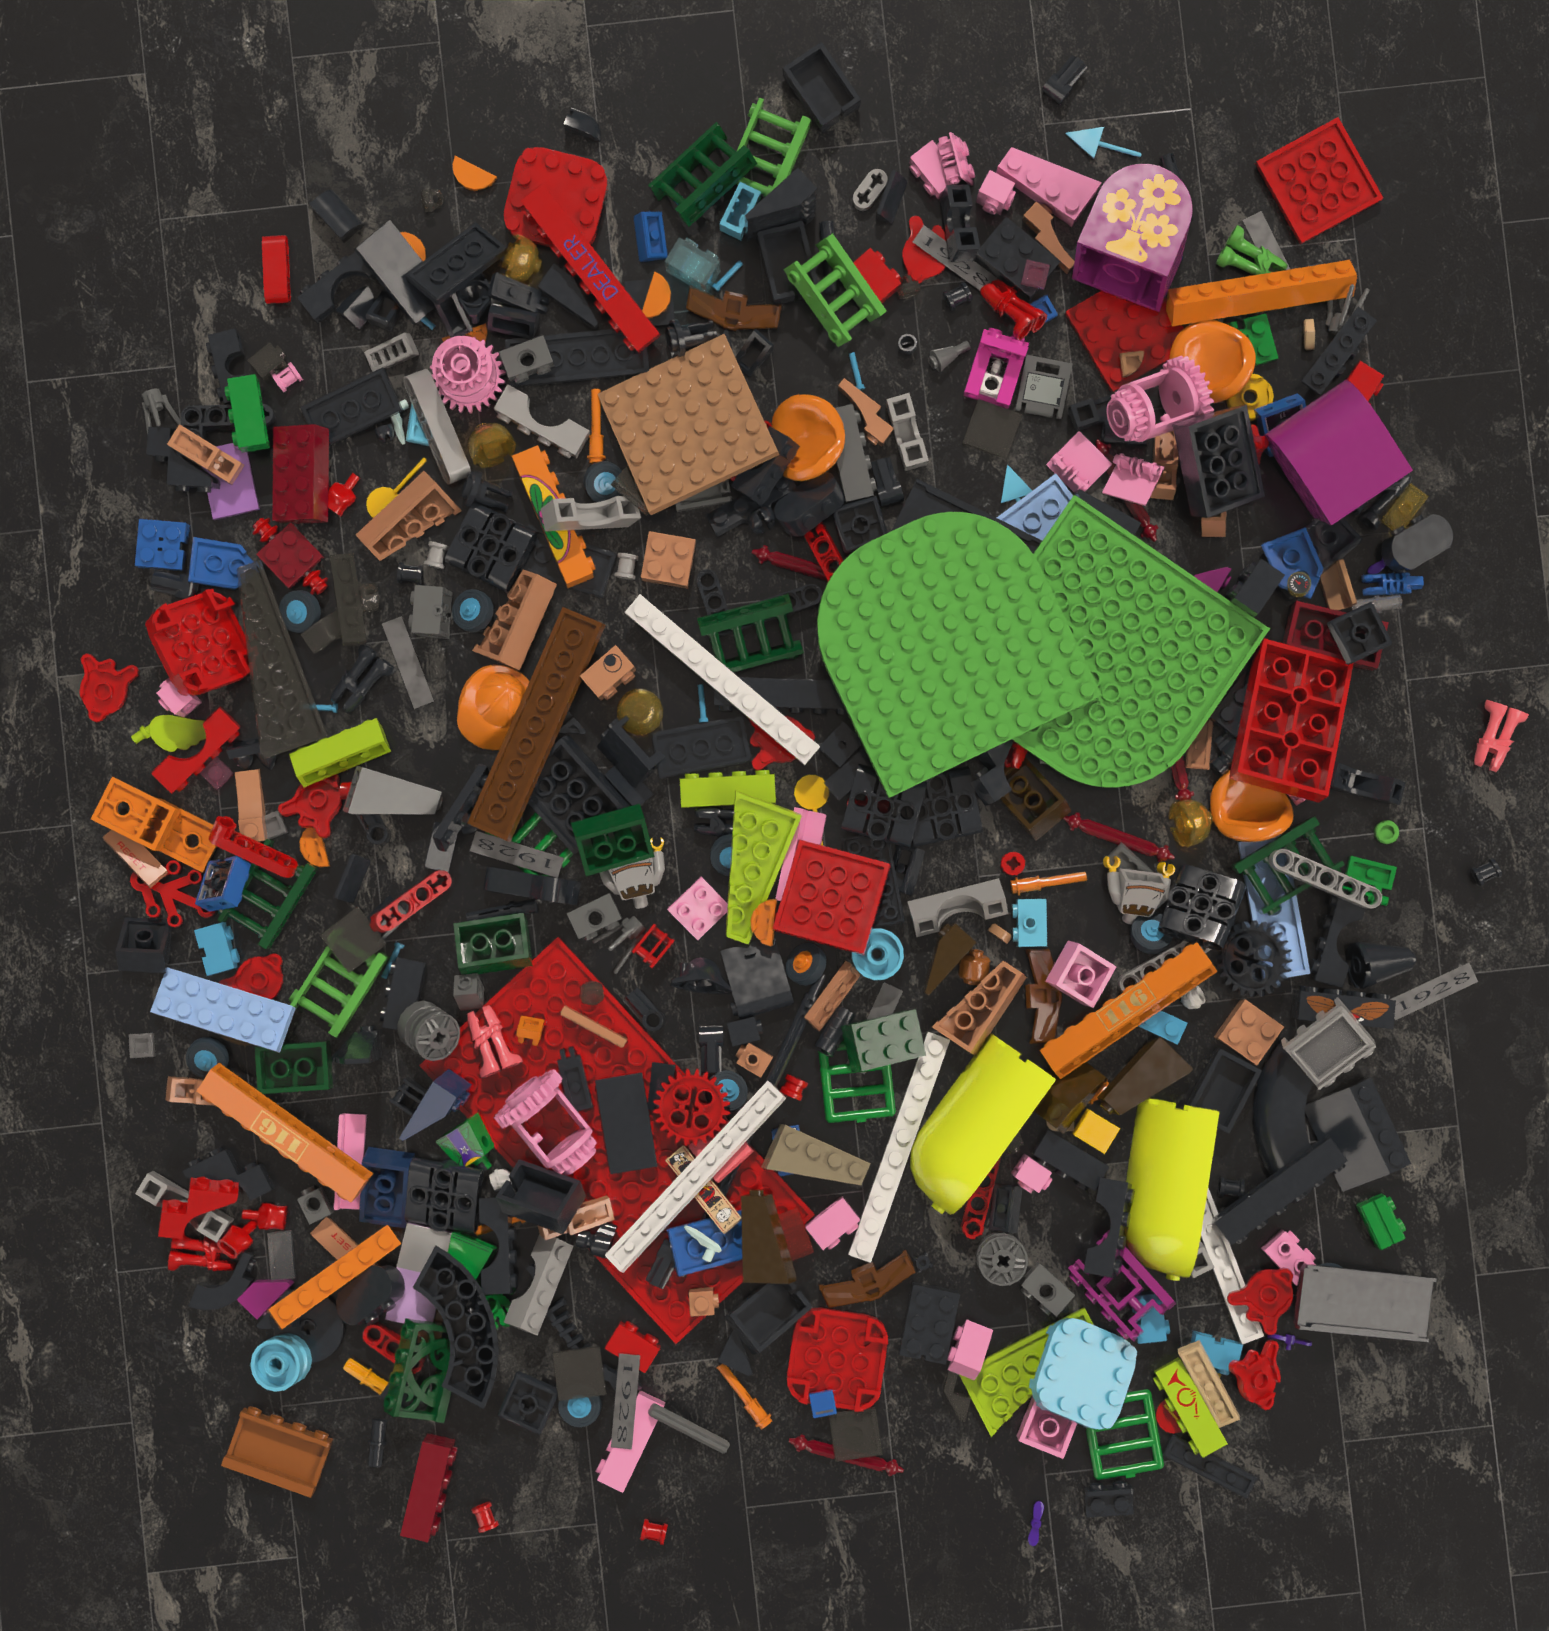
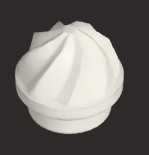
M1196 986L1181 996V1002L1188 1009H1198L1201 1007V1004L1205 1003V996L1201 988Z
M495 1169L494 1173L489 1174L495 1192L500 1191L506 1180L510 1181V1172L507 1169Z

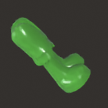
M1236 225L1225 244L1226 246L1216 261L1218 266H1234L1251 275L1271 273L1268 270L1269 267L1277 271H1284L1288 267L1281 258L1265 249L1262 245L1258 248L1245 240L1244 229L1239 225ZM1233 249L1254 258L1255 264L1236 254Z

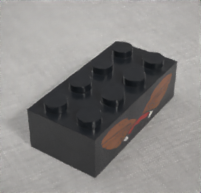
M1300 986L1299 990H1292L1290 1018L1317 1021L1316 1015L1322 1010L1327 1013L1336 1006L1334 1000L1338 997L1362 1026L1393 1029L1396 1000H1389V995L1370 993V997H1365V992L1346 991V995H1342V990L1323 988V993L1318 992L1316 987ZM1343 1016L1334 1022L1350 1025Z

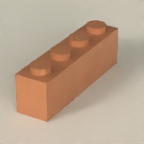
M423 471L366 524L356 536L381 561L404 547L408 540L413 537L418 538L424 534L423 531L433 525H440L444 522V518L451 514L456 515L461 510L438 484Z
M522 570L507 594L509 600L502 607H499L495 613L498 617L492 627L487 626L483 633L485 638L480 645L476 644L472 651L520 670L557 584L538 574Z
M1002 961L974 990L970 991L960 1003L950 1009L947 1015L939 1022H936L932 1028L976 1056L1027 977L1008 963Z

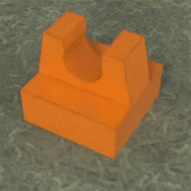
M521 1016L516 1034L518 1042L523 1043L525 1038L533 1039L532 1045L537 1046L543 1031L544 1020Z

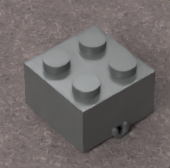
M415 585V591L411 592L410 597L411 605H413V615L410 614L409 616L411 632L420 637L449 639L450 623L453 619L451 612L453 592L444 587Z

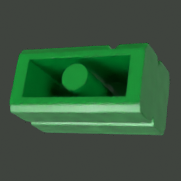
M1381 1193L1356 1205L1378 1250H1383L1405 1239L1403 1232L1406 1231V1228L1400 1218L1396 1219L1393 1213L1396 1207L1390 1196L1386 1198Z

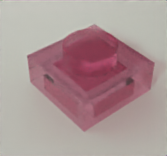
M1026 260L1021 285L1044 290L1050 265Z
M219 757L214 758L200 772L216 790H219L235 774Z

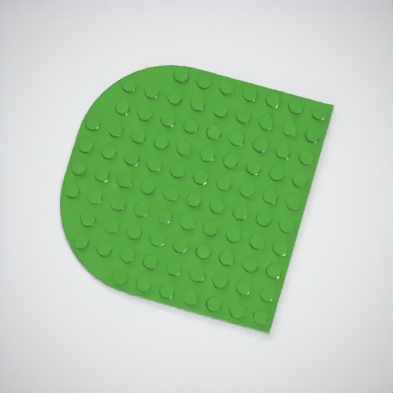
M1073 495L1033 555L1050 585L1102 696L1012 740L1059 773L1077 782L1097 787L1130 786L1154 778L1182 757L1270 628L1085 501Z
M944 512L912 521L866 543L850 554L833 573L823 592L817 616L818 645L821 657L888 798L1102 696L1035 556L1017 535L989 518L965 512Z

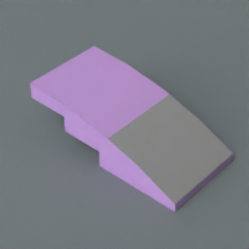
M412 1222L407 1223L396 1267L404 1278L405 1290L403 1297L395 1303L396 1306L386 1313V1320L404 1323L406 1318L434 1322L437 1308L420 1292L413 1289V1286L435 1245L448 1252L452 1231H436L430 1226Z

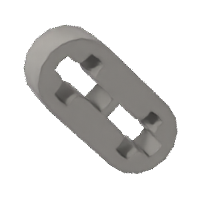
M871 170L853 194V205L856 209L860 211L870 209L881 195L887 184V175L883 170ZM878 176H881V183L883 184L880 185L879 183H877L875 187L872 189V177L877 178ZM868 191V203L863 202L862 204H859V197L857 196L860 195L863 197L865 193Z

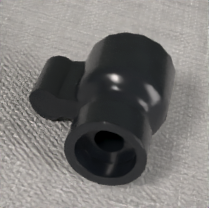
M1225 731L1214 740L1221 751V756L1215 757L1210 762L1221 776L1228 772L1229 767L1232 765L1236 740Z
M607 1222L601 1224L595 1234H591L588 1230L579 1232L575 1246L582 1249L587 1247L591 1254L607 1259L605 1254L612 1247L618 1226Z

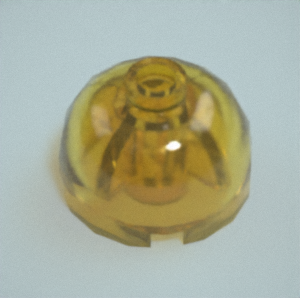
M515 233L512 237L516 238L514 243L509 242L507 247L508 253L503 259L501 268L506 269V271L502 275L519 282H524L532 276L533 272L538 273L542 260L538 259L539 251L536 244L531 239Z
M482 423L478 425L468 439V451L473 464L476 465L478 463L481 468L501 464L504 462L502 457L508 453L511 456L516 449V442L509 430L498 423Z
M633 689L620 698L617 705V718L619 720L625 716L629 718V721L623 727L627 732L633 735H646L652 733L660 725L663 719V707L660 699L653 692L647 689Z
M1189 799L1174 802L1170 806L1169 819H1174L1176 827H1171V831L1180 846L1189 847L1197 845L1208 837L1213 817L1202 803Z

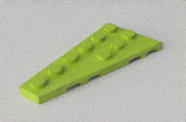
M735 790L726 936L749 945L753 935L750 922L752 913L759 904L767 901L802 815Z
M1084 1307L1062 1318L1079 1319L1093 1325ZM1050 1325L984 1358L981 1371L975 1380L960 1375L991 1437L1032 1396L1029 1382L1030 1379L1035 1377L1049 1336L1046 1332Z

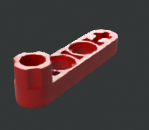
M821 522L815 528L820 537L817 538L811 530L804 536L829 582L833 573L829 572V565L834 561H838L840 566L843 559L823 522ZM824 542H828V551L820 554L819 546Z
M218 816L208 838L213 845L282 877L290 878L294 876L298 867V863L294 858L236 832L237 824L230 817Z
M444 870L431 873L379 912L373 914L369 924L374 932L379 931L381 933L394 929L445 892L452 883L450 874ZM437 877H443V886L438 885L433 889L429 886L438 880ZM418 888L426 890L427 898L425 901H421L416 897ZM400 901L406 902L409 906L406 914H401L398 911L397 906ZM382 917L386 920V925L383 926L380 924Z
M1000 1158L992 1167L994 1169L993 1173L989 1172L987 1174L990 1177V1184L987 1187L979 1186L967 1200L961 1229L966 1237L970 1239H975L983 1233ZM975 1197H981L984 1200V1207L981 1210H974L971 1206V1201ZM970 1211L975 1215H982L981 1219H979L978 1217H972V1215L968 1216V1212ZM974 1221L978 1229H974L972 1233H969V1229L966 1226Z

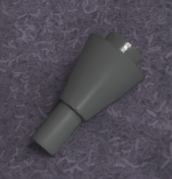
M965 341L955 347L930 350L928 362L932 369H937V371L941 372L958 355L970 350V344L968 341Z

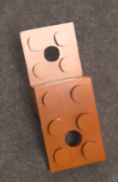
M115 777L111 778L91 817V820L203 873L217 848L208 839L213 824L163 799L155 798ZM121 802L128 803L130 807L126 815H120L118 812V805ZM191 834H195L199 838V844L194 848L189 847L187 844V838Z

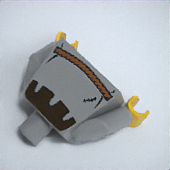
M661 837V845L659 847L653 846L652 838L650 840L655 857L600 872L603 884L614 894L620 895L622 900L633 899L634 907L637 909L648 905L646 895L655 892L654 886L660 884L665 864L664 853L661 850L664 841Z
M1105 856L1103 859L1104 866L1109 868L1107 880L1112 902L1117 905L1119 911L1123 914L1122 920L1125 923L1132 924L1138 916H1152L1154 911L1168 900L1171 883L1169 876L1175 872V867L1172 864H1168L1166 872L1165 862L1158 863V873L1121 868L1117 872L1116 868L1120 865V859L1117 856H1114V864L1112 866L1109 864V856Z

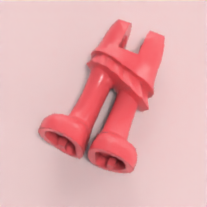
M1486 700L1485 709L1490 712V720L1483 738H1479V743H1477L1474 764L1481 767L1487 753L1490 752L1494 755L1489 770L1497 772L1508 751L1511 749L1509 746L1514 742L1510 738L1517 724L1525 722L1529 714ZM1507 711L1506 721L1501 732V735L1499 739H1495L1501 720Z
M490 1005L482 1007L485 1019L488 1022L485 1026H480L479 1019L474 1011L467 1013L472 1041H475L474 1049L479 1047L483 1058V1066L479 1072L481 1078L501 1071L488 1042L489 1038H492L502 1069H508L523 1062L521 1056L512 1054L509 1051L501 1033L503 1028L500 1025L501 1022Z

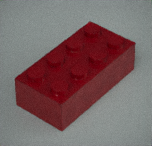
M315 424L273 427L272 521L289 524L290 522L292 524L328 522L329 429Z
M1295 601L1291 604L1282 643L1344 660L1327 623L1346 614V612ZM1382 621L1387 631L1389 622ZM1356 627L1357 632L1354 634L1362 640V635L1365 634L1364 630H1358ZM1382 649L1354 662L1353 666L1371 671L1378 669Z
M428 1433L422 1441L400 1536L429 1542L431 1536H435L439 1530L441 1517L438 1516V1512L441 1513L447 1497L443 1490L447 1489L450 1483L452 1470L448 1469L449 1466H452L453 1461H455L458 1447H454L455 1439Z

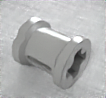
M429 541L428 557L423 564L444 570L443 561L449 546Z
M618 553L620 559L618 571L615 572L614 577L635 580V575L633 574L635 562L638 561L639 556Z

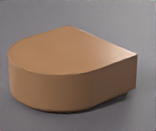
M995 923L991 924L987 930L1006 944L1012 938L1011 934Z

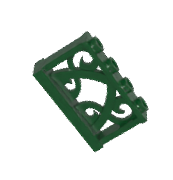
M406 1318L400 1331L399 1348L395 1352L394 1369L389 1377L388 1394L384 1398V1412L392 1417L444 1423L451 1396V1391L442 1387L450 1360V1341L444 1323ZM425 1330L428 1334L429 1342L426 1343L425 1339L419 1336L420 1342L415 1344L418 1332ZM433 1331L445 1332L443 1338L435 1339ZM434 1351L436 1355L440 1353L439 1360L435 1359ZM428 1354L430 1362L437 1368L436 1373L428 1377L419 1387L411 1369ZM433 1383L432 1390L430 1391V1388L427 1387ZM404 1393L407 1394L405 1402L410 1401L415 1395L416 1397L410 1406L406 1408L401 1407ZM420 1401L428 1405L427 1411L415 1410Z

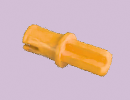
M352 1358L348 1359L343 1367L346 1372L361 1381V1385L365 1384L379 1395H381L389 1383L372 1372L371 1368L368 1370Z

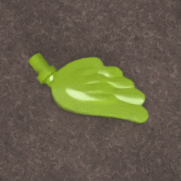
M160 715L155 717L148 726H141L140 730L132 735L131 738L137 744L144 738L148 739L151 737L158 746L169 752H174L177 748L187 750L191 746L199 744L201 740L206 739L205 729L202 725L205 720L174 715Z

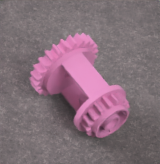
M455 336L444 341L437 348L433 356L432 366H430V369L433 371L432 377L433 380H436L435 384L437 389H439L440 396H444L442 400L444 405L449 401L451 402V410L459 406V412L462 413L464 408L467 407L469 413L472 414L473 407H476L481 412L482 404H485L488 408L490 407L489 399L497 401L494 395L495 392H503L498 385L506 383L505 380L500 378V376L506 375V371L499 370L504 364L502 361H496L500 354L498 352L491 354L494 347L490 345L486 348L485 340L479 342L476 337Z
M1179 356L1167 360V363L1163 364L1164 369L1160 370L1159 373L1122 385L1115 394L1111 395V400L1108 402L1106 409L1107 419L1113 432L1118 437L1124 438L1125 441L1143 442L1173 431V424L1213 412L1214 409L1210 403H1213L1214 400L1209 396L1212 390L1207 388L1209 381L1204 380L1205 373H1200V366H1195L1194 360L1189 361L1188 356ZM1159 385V395L1166 414L1160 417L1161 423L1155 425L1154 409L1144 390Z
M553 1069L545 1072L542 1076H535L517 1088L505 1100L506 1104L498 1111L494 1119L502 1128L511 1125L545 1168H552L554 1172L563 1173L567 1176L583 1166L595 1154L596 1149L594 1145L597 1142L591 1135L593 1130L558 1088L562 1082V1077ZM556 1097L580 1129L565 1138L546 1156L537 1145L543 1139L538 1132L530 1136L521 1123L528 1120Z

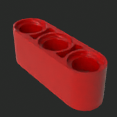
M287 235L262 236L266 304L290 303V265Z
M381 1322L367 1326L363 1332V1339L366 1344L395 1364V1353L391 1352L388 1346L390 1342L399 1344L401 1336ZM371 1328L378 1329L381 1333L380 1339H373L369 1334V1330ZM425 1356L419 1360V1366L411 1369L412 1373L418 1372L424 1366Z

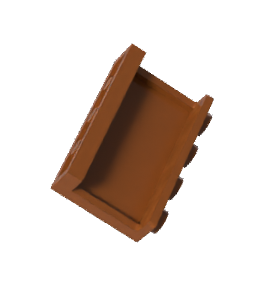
M249 1406L248 1409H242L230 1447L224 1456L221 1466L311 1498L315 1493L333 1439L329 1438V1434L326 1432L306 1430V1426L301 1423L293 1422V1424L284 1422V1418L281 1416L261 1414L262 1410L256 1407Z

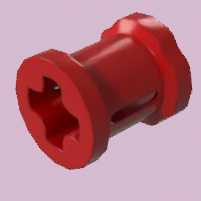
M490 1502L480 1504L471 1509L479 1524V1533L491 1530L499 1525L492 1514Z
M645 1519L640 1540L649 1539L658 1541L660 1545H663L668 1524L659 1525L650 1523L648 1519Z

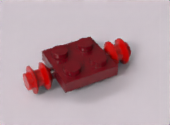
M270 518L259 519L253 525L254 531L252 534H260L261 543L270 542L256 555L289 590L304 577L303 587L309 586L312 595L314 593L317 595L321 594L328 586L326 584L328 578L321 579L319 577L320 570L311 572V569L324 558L321 553L291 522L276 535L278 526L271 527L269 525Z

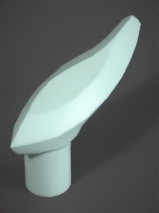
M406 400L400 401L403 410L409 408ZM398 413L390 418L395 433L403 445L405 444L402 418Z
M686 1225L684 1226V1229L700 1245L707 1247L702 1259L711 1262L715 1252L719 1253L722 1251L716 1242L700 1231Z

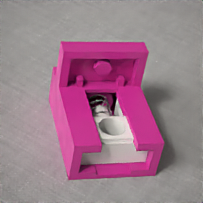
M995 328L984 329L963 396L1008 409L1029 343L1024 342V338L1019 341L1013 335L1011 337L1002 335V331ZM989 359H995L996 361L992 362L993 365L990 366L992 367L991 371H989L990 373H987L986 369ZM1001 361L1003 362V364L1004 362L1007 363L1003 377H1000L999 375L1002 369ZM987 380H994L997 383V388L989 390L986 388L985 382Z

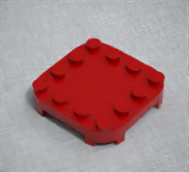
M539 147L525 149L515 165L504 208V221L508 231L515 239L521 242L527 241L548 247L554 244L548 236L544 239L537 231L536 227L539 224L534 218L529 220L521 210L524 205L520 200L543 183L590 245L593 244L606 191H608V181L604 168L591 159Z
M207 589L201 594L168 605L165 603L152 613L145 623L149 638L171 682L183 696L201 695L243 679L254 670L256 656L259 655L256 646L251 648L231 608L235 605L230 597L227 599L220 593L214 592V589Z
M827 1308L810 1309L796 1321L793 1330L787 1371V1386L791 1394L798 1402L807 1405V1403L811 1404L809 1393L832 1389L836 1408L860 1412L871 1407L881 1394L888 1345V1334L884 1324L876 1317L867 1314Z

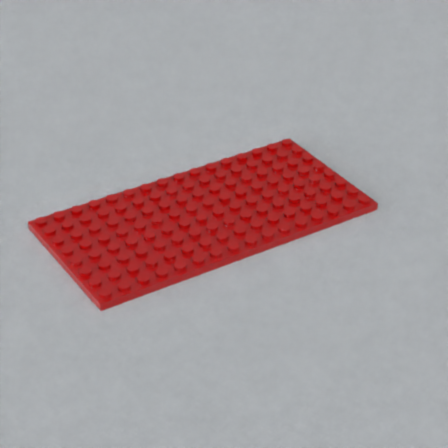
M557 937L532 960L533 966L525 967L484 1005H490L501 1022L500 1025L503 1027L501 1033L509 1051L512 1054L521 1056L522 1063L508 1069H502L492 1038H489L488 1042L501 1071L481 1078L479 1072L483 1066V1058L480 1048L474 1049L475 1041H472V1034L467 1021L460 1027V1039L457 1047L450 1055L437 1061L425 1059L419 1066L433 1081L450 1069L472 1084L468 1091L471 1094L469 1099L459 1109L467 1118L478 1112L494 1143L495 1149L513 1168L519 1159L545 1168L511 1125L502 1128L494 1117L506 1104L505 1100L529 1079L535 1076H542L545 1072L553 1069L560 1075L557 1060L561 1059L560 1049L565 1048L567 1057H570L569 1047L574 1046L576 1055L581 1054L594 1107L580 1110L578 1113L593 1130L591 1135L597 1144L594 1145L596 1149L595 1154L583 1166L567 1176L581 1182L586 1194L583 1202L603 1196L610 1198L615 1220L608 1223L618 1226L612 1244L613 1247L678 1177L665 1160L683 1145L685 1146L682 1138L678 1143H675L676 1135L674 1134L667 1138L669 1130L660 1131L664 1123L655 1121L660 1114L649 1110L658 1166L610 1174L595 1080L642 1072L648 1103L652 1062L676 1063L569 947ZM567 1005L626 1037L628 1040L625 1046L621 1048L562 1016L561 1011L563 1007ZM483 1008L479 1009L475 1014L482 1027L487 1025L488 1022L485 1019ZM521 1016L544 1020L543 1031L537 1046L532 1045L533 1039L525 1038L523 1043L518 1042L516 1034ZM677 1064L675 1068V1079L677 1078L678 1070L682 1073V1075H686ZM561 1082L558 1088L565 1095L563 1083ZM696 1086L692 1087L690 1104L685 1105V1107L689 1108L686 1125L688 1128L692 1124L694 1109L699 1108L695 1106ZM683 1087L675 1091L678 1099H685L689 1095L688 1090ZM701 1092L698 1096L699 1100L703 1103H708L704 1093ZM556 1097L528 1120L521 1123L530 1136L536 1132L542 1136L543 1139L537 1145L546 1156L565 1138L580 1129ZM675 1111L671 1118L674 1122L680 1123L685 1119V1115L681 1111ZM698 1115L695 1118V1123L698 1126L708 1124L709 1120L705 1115ZM689 1140L687 1146L685 1147L689 1150L693 1157L696 1158V1156L688 1147L693 1142V1140ZM750 1144L754 1152L741 1163L726 1198L737 1211L741 1210V1196L749 1194V1190H764V1194H772L785 1240L787 1241L815 1213L775 1170L761 1168L764 1158ZM712 1177L713 1182H714V1183L716 1184V1186H717L718 1182H716V1181L714 1180V1178ZM695 1197L624 1273L620 1272L608 1258L605 1259L594 1255L675 1344L707 1316H690L689 1289L713 1287L714 1294H718L720 1304L743 1282V1259L688 1274L686 1278L677 1276L676 1268H674L663 1289L645 1280L657 1258L656 1254L664 1239L668 1238L667 1229L701 1220L705 1210ZM601 1225L587 1230L591 1234H595Z

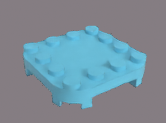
M1074 1318L1059 1320L1054 1325H1050L1046 1332L1049 1336L1034 1379H1030L1029 1388H1031L1033 1398L1037 1403L1036 1406L1083 1425L1086 1428L1099 1430L1111 1428L1121 1412L1135 1369L1137 1350L1124 1338L1083 1320Z

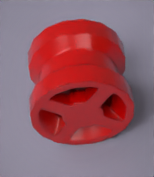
M1009 852L1001 859V869L1008 875H1017L1024 870L1025 860L1020 853Z
M787 1074L785 1086L781 1087L780 1092L801 1101L803 1097L802 1091L807 1088L808 1083Z

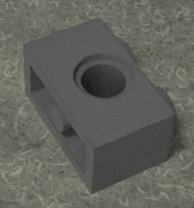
M544 336L499 351L510 382H524L529 379V375L535 373L538 375L546 374L551 371V367L555 366ZM526 356H531L534 358V362L530 366H524L521 363L522 359Z
M611 893L567 913L578 939L584 937L585 941L598 936L597 931L604 927L609 931L619 926L618 921L623 919ZM597 911L602 915V922L599 925H593L590 922L589 917L592 912Z
M1038 1261L1019 1281L1023 1287L1020 1291L1030 1300L1035 1297L1040 1302L1038 1307L1048 1316L1053 1313L1057 1317L1075 1296L1068 1287ZM1050 1285L1052 1288L1051 1293L1048 1296H1041L1039 1294L1041 1286Z

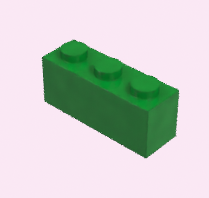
M256 374L228 378V386H225V395L227 401L231 400L232 409L228 410L230 423L235 425L236 432H232L234 446H238L242 453L270 448L259 379Z

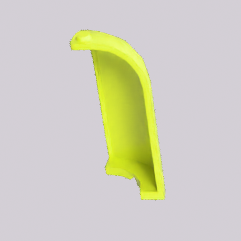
M991 1033L976 1056H973L918 1132L911 1148L910 1168L915 1182L928 1198L933 1201L931 1206L941 1214L944 1211L950 1215L954 1214L972 1196L1056 1080L1028 1059L1026 1062L1020 1060L1019 1056L1021 1054Z
M1148 1098L1137 1105L1126 1182L1132 1184L1131 1189H1134V1199L1128 1205L1127 1212L1130 1213V1222L1128 1227L1124 1228L1123 1236H1126L1127 1249L1143 1266L1165 1273L1166 1279L1180 1281V1277H1190L1198 1254L1219 1111L1184 1105V1109L1176 1108V1103Z

